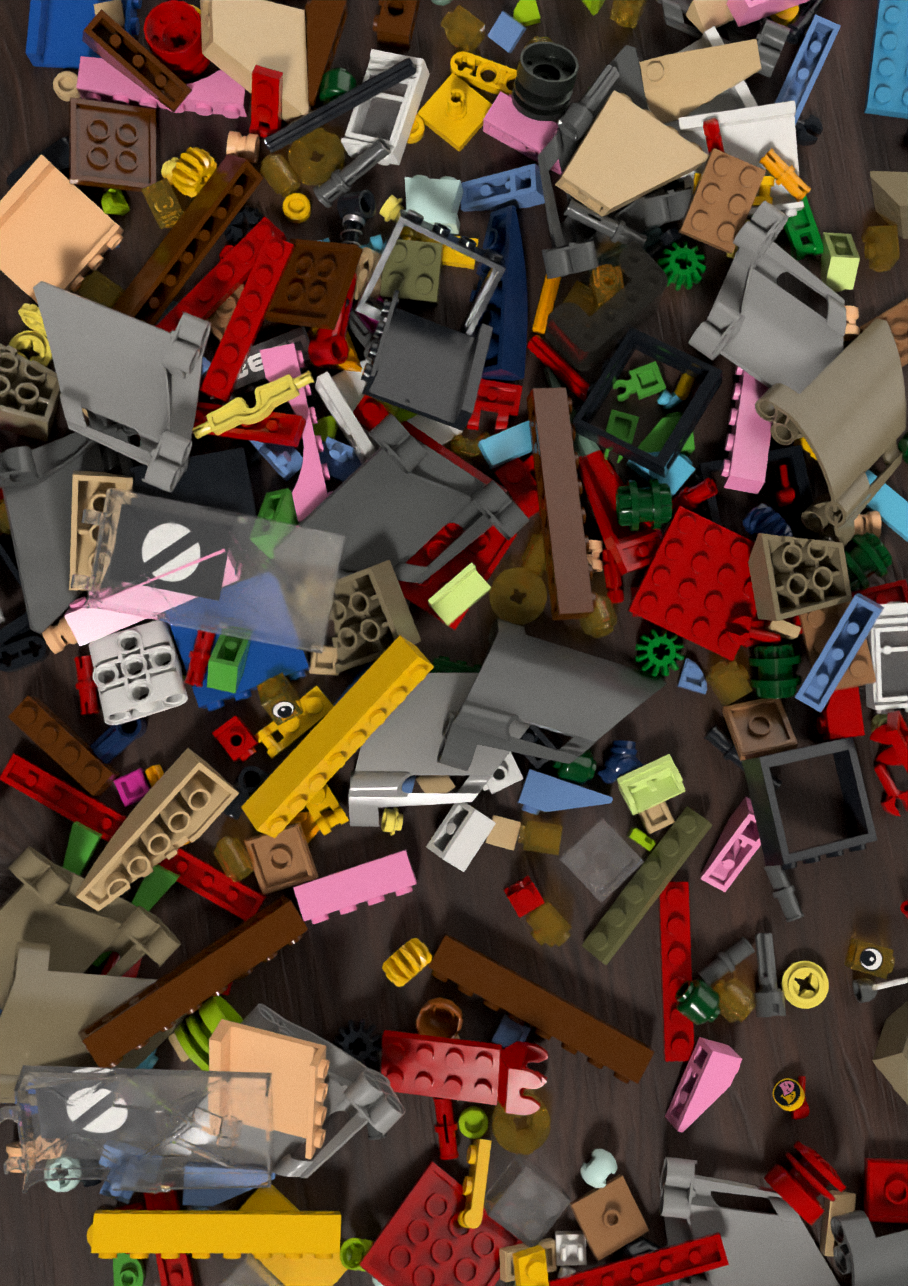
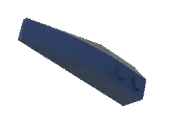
M511 205L493 211L490 214L482 248L486 251L489 248L500 253L503 256L502 259L505 260L506 270L471 337L475 338L482 323L493 327L481 379L503 383L524 379L528 327L527 283L522 238L516 207ZM478 263L476 274L480 277L477 289L471 292L470 302H474L491 267L483 263Z

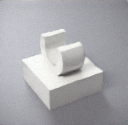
M555 1231L557 1266L587 1265L586 1238L583 1232Z

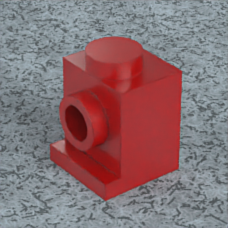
M235 715L212 733L233 761L237 762L241 759L242 762H245L257 753L255 748L260 743L239 716ZM235 735H239L242 739L239 746L232 744V738Z
M528 875L504 889L519 918L545 903Z

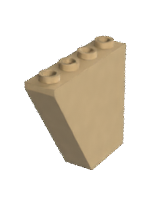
M200 0L202 54L251 94L252 71L255 65L283 72L281 118L290 124L310 113L305 10L266 0Z
M614 90L603 104L555 185L603 217L696 170L707 160L709 155L703 152L698 144L689 142L681 137L675 128L666 126L658 121L652 112L635 105L629 96Z

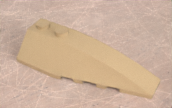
M187 748L147 792L111 838L77 890L76 897L99 912L130 889V884L139 877L143 876L145 878L154 871L153 867L165 858L169 860L178 853L177 849L188 841L192 843L198 839L235 799L239 792L206 761Z

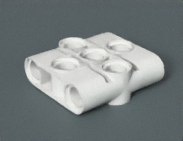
M156 620L90 642L89 650L94 669L93 680L98 687L106 724L119 725L178 707L188 700L182 676V665L178 659L168 621ZM170 661L167 665L162 666L164 662ZM142 669V671H141L140 673L134 675V673H135L136 671ZM114 678L111 682L106 683L109 679ZM148 694L146 698L139 700L141 696Z

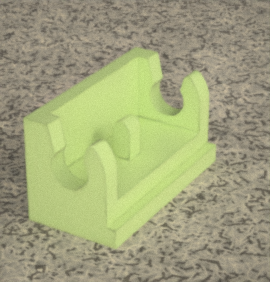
M670 754L617 778L619 791L633 816L685 792V787L682 783L683 779Z

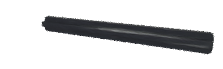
M410 58L404 59L264 138L267 149L270 153L276 152L414 75L416 68Z

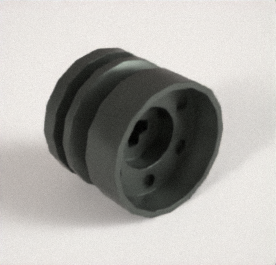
M536 42L526 46L519 57L516 71L517 76L511 95L512 103L518 112L527 118L537 121L560 119L569 107L573 93L572 89L579 69L578 60L575 55L564 46L552 42Z

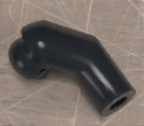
M640 1236L621 1247L619 1257L622 1260L661 1249L662 1247Z

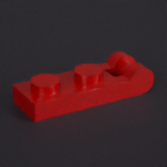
M255 65L252 71L251 125L249 134H257L259 137L265 138L281 129L283 72ZM262 122L270 124V127L263 126Z

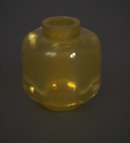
M595 593L596 608L594 612L587 618L579 619V622L585 634L592 635L593 638H600L614 631L618 617L610 598L599 596Z
M732 978L728 982L722 979L713 989L720 997L719 1008L721 1010L719 1014L730 1023H734L737 1020L742 1023L756 1007L754 992L737 978Z

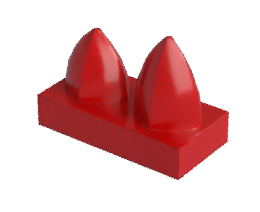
M900 711L890 712L887 715V723L876 728L869 738L877 743L893 746L881 752L875 760L886 765L904 766L908 773V726Z

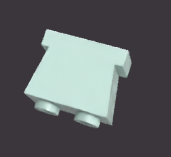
M415 175L413 178L405 177L406 210L404 211L414 210L424 216V221L432 225L435 222L440 223L451 230L450 234H459L460 222L457 213L464 192L461 181L450 176H444L440 179H429L424 175Z

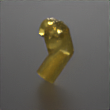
M485 431L475 440L463 438L462 435H456L451 440L452 450L458 455L476 457L481 453L478 447L479 441L491 437V435Z

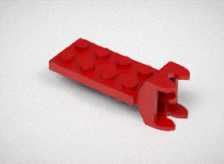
M385 1030L382 1035L381 1074L389 1079L391 1082L390 1086L394 1092L497 1105L499 1102L505 1113L530 1115L539 1110L541 1103L531 1096H524L525 1089H537L544 1086L547 1077L539 1071L529 1069L527 1064L530 1062L540 1063L548 1059L549 1055L543 1047L529 1042L516 1041L502 1050L501 1044Z

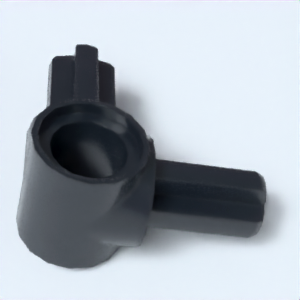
M255 766L242 768L232 785L236 787L239 794L225 808L223 813L238 820L243 812L241 806L264 783L270 774ZM253 770L258 773L259 782L254 787H247L243 783V776L246 772Z

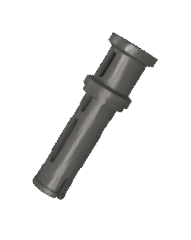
M378 138L377 141L342 170H334L326 182L321 186L316 185L313 188L318 200L325 207L330 208L336 198L343 193L351 191L352 184L391 153L387 143L382 138Z

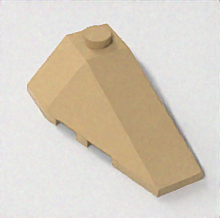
M757 39L668 54L639 62L648 107L656 119L663 124L677 121L681 117L690 115V112L704 103H709L723 91L736 86L762 69Z
M73 470L69 590H100L114 553L122 503L132 505L133 477L105 472Z

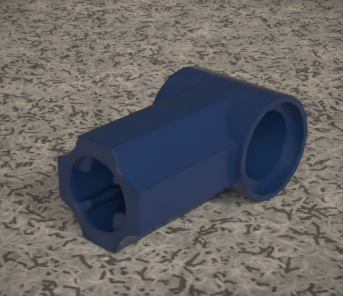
M144 717L136 719L138 727L133 733L127 732L126 723L112 725L90 745L93 752L105 764H110L133 741L145 734L147 721Z

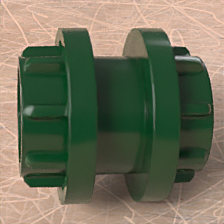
M655 478L648 480V487L637 488L636 480H627L626 486H620L616 489L618 524L620 526H629L630 531H638L639 522H650L652 530L660 529L662 523H668L672 519V497L668 484H659L658 479Z
M868 532L862 536L856 533L851 539L853 546L847 551L844 550L851 592L859 588L862 591L869 588L870 584L867 578L874 573L880 578L888 574L887 567L892 564V556L876 535Z
M780 642L777 645L771 643L756 645L754 655L749 656V665L757 666L758 676L750 678V686L756 688L758 697L778 699L794 696L796 686L802 684V676L793 674V664L801 662L800 654L794 653V645L789 642Z

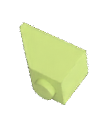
M823 232L822 243L824 252L821 254L822 282L835 292H840L844 289L853 290L860 257L852 235Z

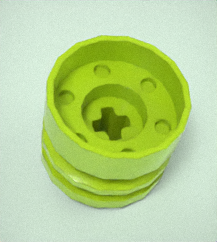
M219 995L216 997L211 996L198 1009L202 1020L194 1015H190L186 1018V1024L181 1023L174 1029L175 1036L187 1056L208 1075L209 1038L221 1019L239 1024L243 1021L236 1010Z

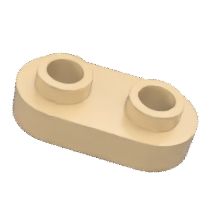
M368 247L361 248L363 252L355 271L357 283L354 298L356 300L379 255L378 252ZM381 275L370 295L375 299H378L380 296Z

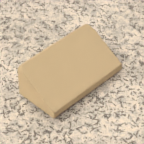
M693 0L686 13L687 18L702 34L713 26L718 28L734 20L726 4L728 0Z
M828 1190L836 1200L832 1202L825 1197L824 1201L825 1212L823 1213L819 1248L824 1256H834L833 1249L838 1245L831 1231V1218L855 1211V1193H841L840 1191Z

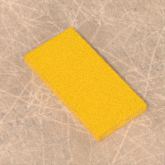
M270 1182L260 1185L237 1211L299 1210ZM272 1253V1258L258 1259L285 1286H333L348 1270L342 1265L340 1254H333L332 1259H316L315 1254H302L301 1259L284 1258V1253Z

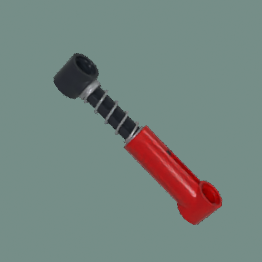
M369 190L342 194L337 201L338 213L343 220L342 226L345 229L340 233V238L344 244L361 246L358 243L359 235L363 234L360 230L365 226L364 224H366L367 219L372 218L377 210L376 199ZM356 273L352 279L335 329L318 328L317 337L310 341L308 347L309 358L316 366L342 364L348 358L349 348L345 339L357 283Z

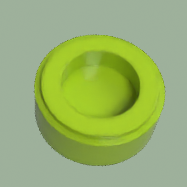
M476 1106L464 1109L459 1116V1129L461 1133L470 1139L483 1136L488 1128L486 1113Z

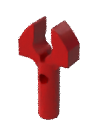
M740 614L728 620L741 624L742 628L745 629V632H740L739 634L725 631L733 643L745 646L746 640L750 638L775 645L781 641L779 633L753 627L751 623L752 617Z
M883 763L875 765L874 771L887 794L885 801L881 802L884 811L894 816H901L895 807L896 798L900 799L905 810L908 811V790L901 791L897 789Z

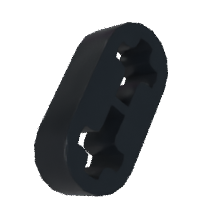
M29 636L1 647L0 670L13 673L47 659L50 648L45 639L39 636ZM35 642L38 645H42V648L38 650V656L33 653L25 655V651L33 648L32 643ZM6 653L10 655L19 654L18 658L11 661L12 666L2 663V660L6 659Z

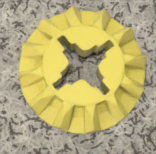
M24 303L18 311L22 321L33 331L47 337L39 307L35 304Z
M20 332L8 344L17 349V353L26 359L28 358L21 352L30 351L31 347H33V350L40 356H32L30 361L35 360L45 367L53 359L48 339L39 332Z
M805 960L791 963V966L783 972L782 982L780 983L782 991H784V997L792 1005L802 1009L818 1006L825 999L829 989L828 978L824 970L819 965ZM806 976H809L808 983L815 990L803 989L800 992V985L794 980L795 977L804 980Z

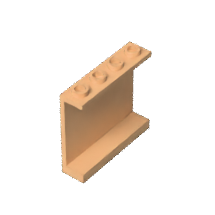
M41 154L0 200V270L36 303L37 299L33 287L40 281L69 292L72 290L75 292L84 284L85 278L83 277L89 270L94 271L104 261L102 256L109 248L113 250L120 244L123 239L121 235L124 230L74 184H70L69 179Z
M221 1019L209 1038V1132L220 1135L228 1119H235L305 1138V1158L312 1159L316 1149L323 1146L326 1130L322 1129L327 1114V1107L323 1106V1102L328 1092V1084L324 1082L330 1061L326 1059V1046Z

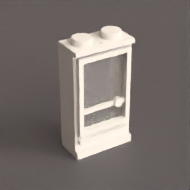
M372 49L363 82L406 58L412 60L416 73L356 106L353 109L341 143L348 155L355 159L377 141L378 138H382L389 146L391 153L380 160L378 164L386 166L389 163L400 165L430 73L424 59Z
M888 602L887 604H880L885 608L866 638L876 678L874 684L866 685V707L876 710L877 714H888L894 712V709L905 708V712H908V602Z

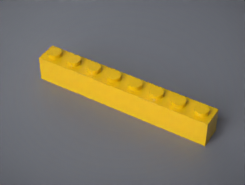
M399 635L241 806L257 831L276 838L290 821L305 808L306 804L317 792L325 786L330 778L345 765L346 761L365 743L370 735L385 722L386 718L406 699L410 692L425 679L434 666L416 645Z
M96 1210L93 1219L91 1253H99L98 1258L101 1259L117 1258V1253H130V1258L132 1259L148 1258L149 1253H161V1258L177 1259L180 1257V1253H192V1258L208 1259L211 1253H223V1258L239 1259L241 1258V1253H254L255 1259L272 1258V1253H284V1258L301 1259L302 1254H315L316 1259H332L333 1254H340L341 1213L340 1211Z

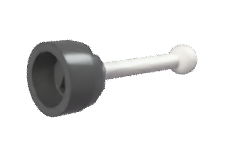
M908 977L875 984L869 978L855 979L852 983L853 992L859 1003L869 1002L876 997L877 990L908 983Z

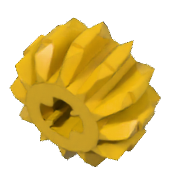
M190 147L186 153H181L180 159L176 161V166L172 169L171 182L185 196L196 197L215 172L217 163L204 149Z
M412 938L383 963L382 969L386 973V977L397 987L404 986L431 962L433 956L424 943L418 938Z

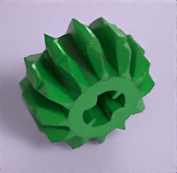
M685 241L680 248L674 242L671 245V250L666 248L661 254L663 258L658 260L657 266L661 268L658 274L659 278L667 277L666 287L674 283L677 292L682 284L687 290L692 288L693 283L699 284L702 279L700 274L705 272L706 266L701 264L705 259L704 255H696L698 246L688 249V242ZM678 263H682L684 269H680V264Z
M655 628L651 629V639L643 634L640 639L645 645L637 644L635 646V650L643 652L642 655L635 658L636 662L645 660L646 664L642 666L641 670L645 672L651 666V676L653 677L658 675L659 668L664 677L668 676L669 668L674 671L679 669L678 664L674 660H684V655L676 653V651L684 648L683 643L674 645L673 641L677 639L678 635L673 634L668 639V630L664 628L660 632V637ZM661 646L664 648L662 652L666 651V656L657 659L655 657L657 654L653 655V650Z

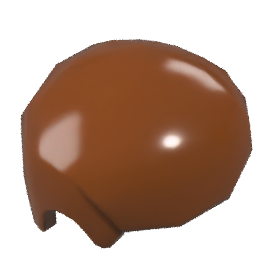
M443 997L428 1000L422 1006L416 1018L417 1032L420 1035L455 1039L462 1028L463 1014L461 1009L452 1000Z

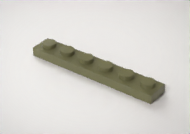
M687 806L581 946L603 964L607 965L711 828L712 824Z

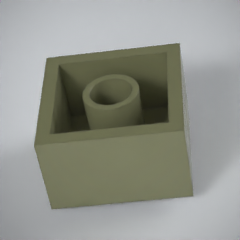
M397 239L382 270L380 297L391 300L394 291L398 290L397 298L400 301L438 304L443 244Z

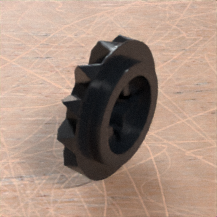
M245 204L225 229L224 235L226 240L235 247L244 238L241 228L237 227L243 225L245 218H247L250 226L255 227L265 216L257 208L254 209ZM254 227L248 228L246 235H247Z

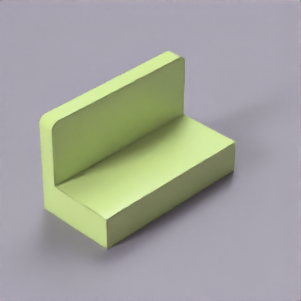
M470 563L428 600V604L441 620L449 626L491 589V586L476 571V566Z

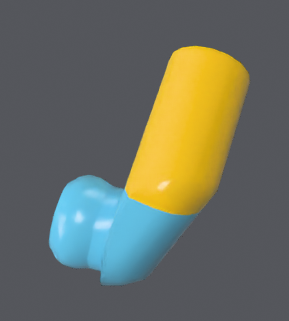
M682 374L676 389L672 393L663 390L658 395L657 402L663 405L665 409H672L687 399L695 379L687 374Z

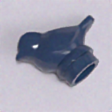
M612 741L611 755L606 758L604 768L598 772V775L601 776L603 782L612 784L617 781L618 777L644 766L645 764H642L636 758V742Z

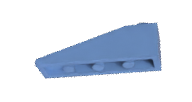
M816 14L775 103L795 100V125L841 25Z
M860 593L853 597L796 694V699L822 712L885 607Z

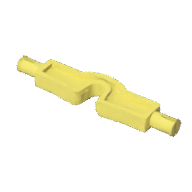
M308 370L295 378L288 374L273 382L259 386L254 392L256 398L255 407L249 408L242 397H237L221 408L207 414L208 421L193 427L192 431L195 437L200 439L211 432L220 435L241 424L258 423L267 418L275 407L299 396L298 389L314 382V379Z

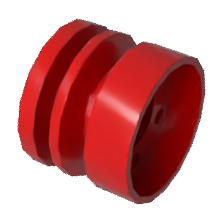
M171 0L159 4L150 11L145 19L143 29L152 55L180 80L192 79L203 73L210 60L202 54L201 16L197 10L184 1Z
M797 1141L793 1146L803 1155L802 1158L798 1161L787 1151L785 1156L793 1166L791 1170L788 1171L776 1163L764 1176V1179L812 1226L825 1212L823 1206L817 1200L820 1194L834 1202L836 1198L826 1188L832 1184L842 1193L847 1187L842 1183L837 1171L814 1149Z

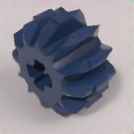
M761 503L754 507L743 519L745 530L755 541L758 533L793 536L792 530L785 522V519L766 504Z

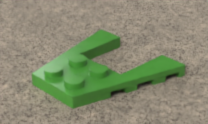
M78 821L74 822L63 868L82 876L102 834ZM158 864L153 867L154 871L144 878L132 901V904L137 907L142 906L148 912L179 878L178 874L176 875ZM113 951L102 953L92 964L99 967Z

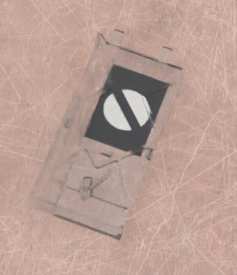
M119 488L107 489L103 512L84 509L81 523L98 525L99 531L91 577L79 574L72 575L70 588H80L88 591V597L83 608L102 609L164 621L169 623V625L320 654L324 652L347 535Z
M23 1065L14 1089L16 1106H6L0 1109V1123L6 1119H12L18 1125L22 1157L7 1159L3 1167L5 1175L13 1169H19L22 1173H25L23 1194H26L32 1185L42 1181L93 1179L109 1182L112 1186V1191H137L154 1194L177 1189L271 1188L275 1164L272 1073Z

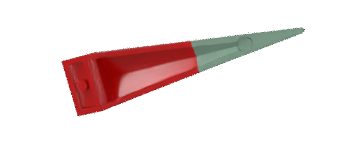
M549 366L544 368L549 388L561 387ZM573 406L571 414H569L571 424H573L572 419L576 414V411ZM575 433L573 447L574 452H577L579 457L578 470L607 551L611 550L621 575L649 566L662 540L661 530H652L650 522H639L638 531H630L629 526H620L618 524L616 489L626 485L608 460L604 459V454L598 445Z

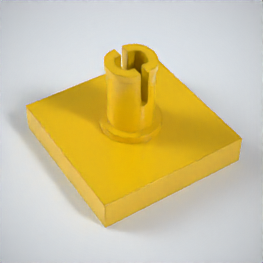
M452 73L419 110L417 115L423 119L426 126L460 152L483 126V119L492 104Z

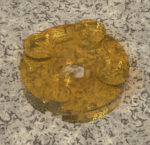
M317 128L293 142L291 149L289 148L288 158L291 169L296 177L303 184L312 186L322 185L331 177V173L334 170H342L345 154L340 139L334 133L331 134L324 131L323 128ZM318 151L319 154H324V157L319 162L311 161L309 158L313 157L312 152Z
M510 568L500 573L493 582L489 593V601L497 617L522 626L533 622L543 612L547 601V591L544 582L538 575L525 568ZM519 589L520 593L526 594V598L522 599V604H517L516 601L510 600V596L514 595L513 590Z
M525 1091L524 1096H531L541 1103L537 1112L525 1115L527 1116L526 1123L528 1127L517 1130L513 1119L515 1117L521 1118L523 1115L505 1113L498 1102L492 1112V1132L497 1142L507 1151L515 1154L529 1155L534 1150L539 1149L547 1140L551 1129V1119L544 1102L536 1095Z

